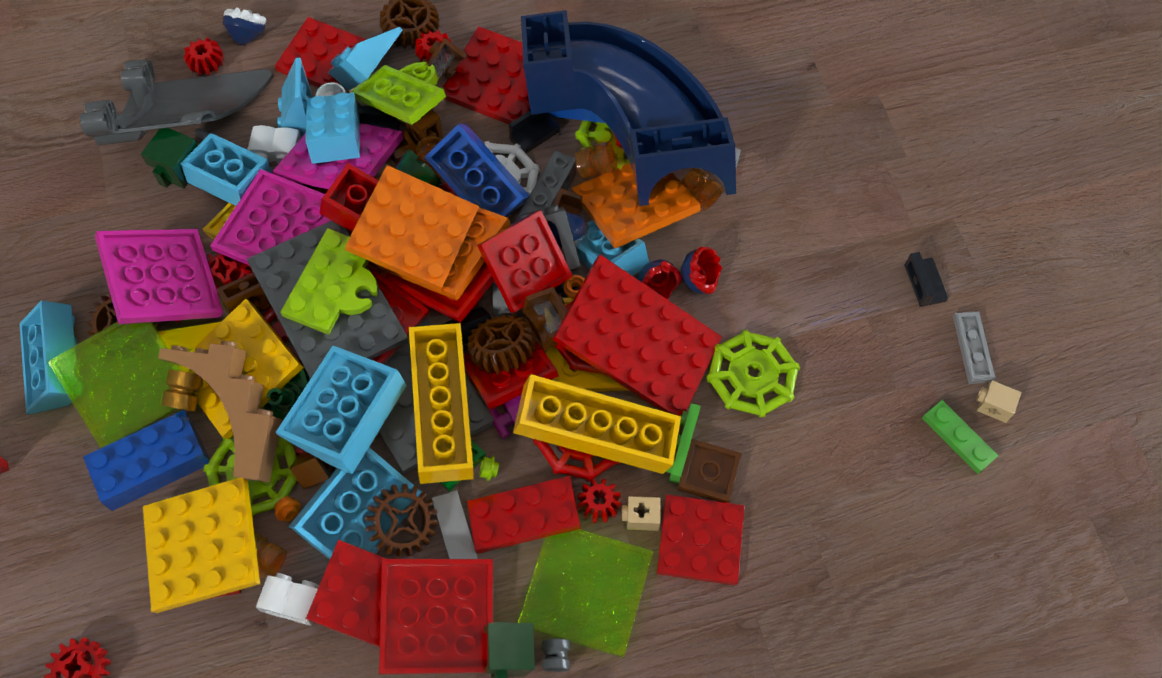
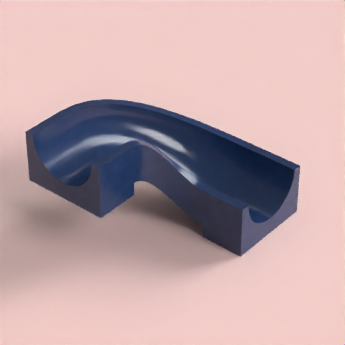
M567 10L521 16L523 66L531 115L572 109H586L598 115L612 130L631 164L639 206L649 205L651 191L660 179L671 172L685 168H699L715 174L723 182L726 195L736 194L735 143L728 117L724 118L708 91L677 59L653 42L623 28L594 22L568 23Z

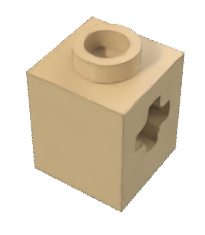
M992 380L986 388L982 387L977 395L976 401L980 402L977 411L1006 423L1015 414L1022 392Z
M628 497L627 505H622V521H627V530L658 531L660 527V498ZM638 510H643V518L639 517Z

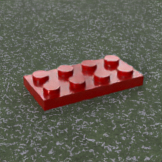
M570 476L467 501L474 547L477 554L581 529Z

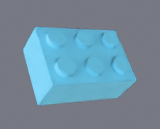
M338 93L331 96H315L307 99L305 141L312 164L360 158V120L354 93Z
M212 133L180 163L189 184L237 206L260 169L272 173L268 159Z

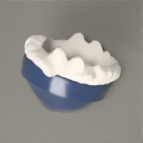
M237 7L235 10H225L222 24L237 44H247L263 33L266 18L260 16L259 13L252 14L251 10L244 9L241 12Z

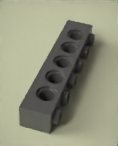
M556 150L554 151L517 219H521L520 215L527 212H535L537 210L545 212L544 208L553 205L560 188L568 190L576 175L575 158Z

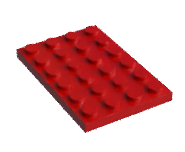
M599 255L552 340L659 410L682 417L683 410L687 411L713 357L714 347L716 344H719L722 336L604 256Z

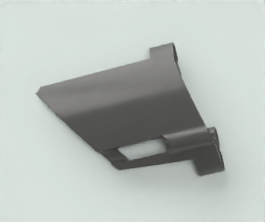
M148 59L125 61V70L121 71V79L124 89L131 92L122 114H117L114 102H110V100L86 102L85 112L80 114L81 127L85 135L94 137L97 145L139 141L148 130L216 121L238 111L252 101L269 84L274 75L269 69L155 83L154 69L151 61Z

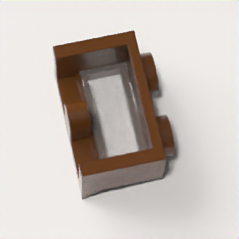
M446 38L440 42L436 40L429 49L431 53L429 59L421 61L427 62L428 66L433 65L439 78L436 86L443 90L444 87L442 85L454 75L460 61L467 56L466 53Z
M551 287L527 296L522 310L545 352L558 344L552 338L567 313L562 296L557 295L554 288Z

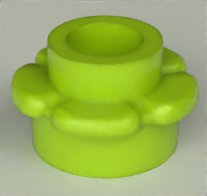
M491 456V458L483 457L479 477L486 478L487 481H490L491 477L496 478L499 462L494 461V456Z

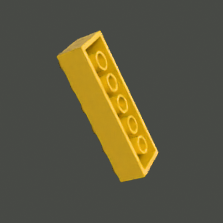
M461 323L409 327L420 484L474 479Z
M530 374L523 387L513 433L664 474L673 466L681 416Z

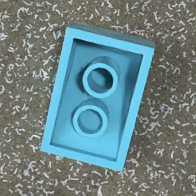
M398 27L357 43L352 48L346 47L341 54L338 53L330 63L333 66L328 73L348 91L368 79L402 32V29Z
M295 58L283 84L282 98H278V108L281 112V117L277 118L278 128L286 127L299 130L301 137H303L306 133L307 99L313 98L301 58Z
M593 220L586 224L584 235L574 241L578 257L589 270L599 255L604 256L632 276L639 273L649 263L645 242L638 238L615 249Z

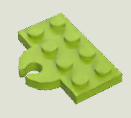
M427 62L413 63L401 70L384 65L351 91L355 94L356 100L411 125L419 121L423 115L436 107L446 97L444 90L436 86L439 78L433 65L428 66Z
M327 228L281 310L283 317L329 335L340 314H361L373 306L370 299H359L356 297L358 292L362 290H367L372 296L377 297L378 290L376 279L369 270L365 269L369 261L345 251L349 236Z

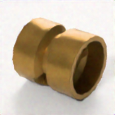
M168 369L165 384L169 386V389L163 392L161 406L195 411L198 397L194 393L200 390L202 378L198 374Z

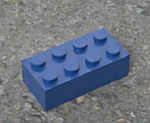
M458 124L424 157L460 198L476 204L482 209L508 218L530 197L526 190L467 124Z
M185 410L83 456L100 502L111 511L204 468V465L210 461L194 422Z

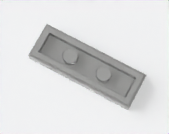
M979 311L955 313L953 321L968 384L995 381L996 378Z
M458 491L433 497L434 508L437 510L436 515L449 559H478Z

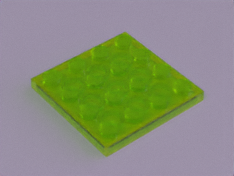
M116 322L47 361L100 448L143 429L177 409L161 406L163 392L169 389V386L165 384L168 369L182 370L179 365L158 358L160 348H168L152 322L118 324Z
M580 529L545 537L518 623H533V631L558 639L569 640L581 646L624 658L653 551Z

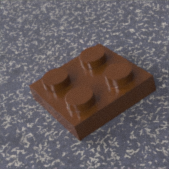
M692 439L678 490L715 501L729 503L742 453Z

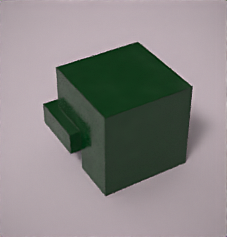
M163 128L157 131L142 151L141 156L147 165L154 168L152 173L159 185L168 188L172 183L185 189L188 182L180 163L198 145L195 139L170 128Z
M494 622L488 623L484 627V633H487L488 665L485 667V674H491V678L525 677L535 669L533 623Z

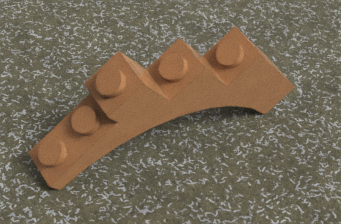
M221 341V345L210 343L209 350L195 348V352L187 351L188 348L172 345L171 349L160 348L159 359L193 370L208 382L220 397L228 413L234 434L235 461L233 477L270 483L279 438L276 431L280 427L282 419L273 417L272 411L259 409L264 385L255 382V377L242 375L246 351L237 348V343L230 341Z

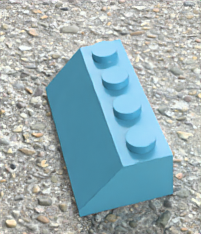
M41 300L19 323L26 414L68 406L81 393V383L78 382L79 361L76 359L75 350L77 339L74 337L73 329L75 317L72 315L71 305Z

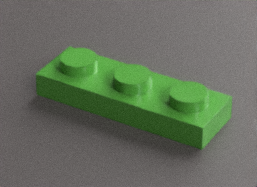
M943 400L922 417L977 474L999 456Z
M691 403L689 412L683 410L680 425L684 426L682 435L678 434L677 454L674 458L673 466L666 471L671 473L670 483L679 485L701 407L699 405Z

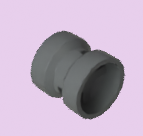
M565 639L543 640L545 659L542 660V670L548 672L569 671L570 661L567 658V653L570 651V641Z

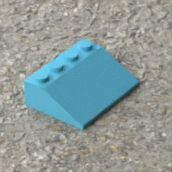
M332 345L276 431V434L324 462L353 474L407 385L397 369Z
M369 447L353 474L336 468L330 479L326 480L288 527L329 559L338 540L376 554L379 551L376 549V546L380 540L377 539L370 542L369 538L375 534V531H365V527L373 526V521H365L364 517L368 515L373 516L374 512L367 510V506L373 505L377 507L378 504L372 498L378 496L383 500L382 489H386L391 495L392 485H396L398 492H400L402 484H407V492L410 493L414 485ZM419 489L417 490V493H416V496H417V497L419 496L420 493H422ZM396 498L389 501L388 504L403 511L412 501ZM382 510L380 526L385 534L390 526V518ZM408 513L403 514L402 516L396 514L398 523L396 524L397 526L395 528L398 527V525L402 522V520L406 517Z

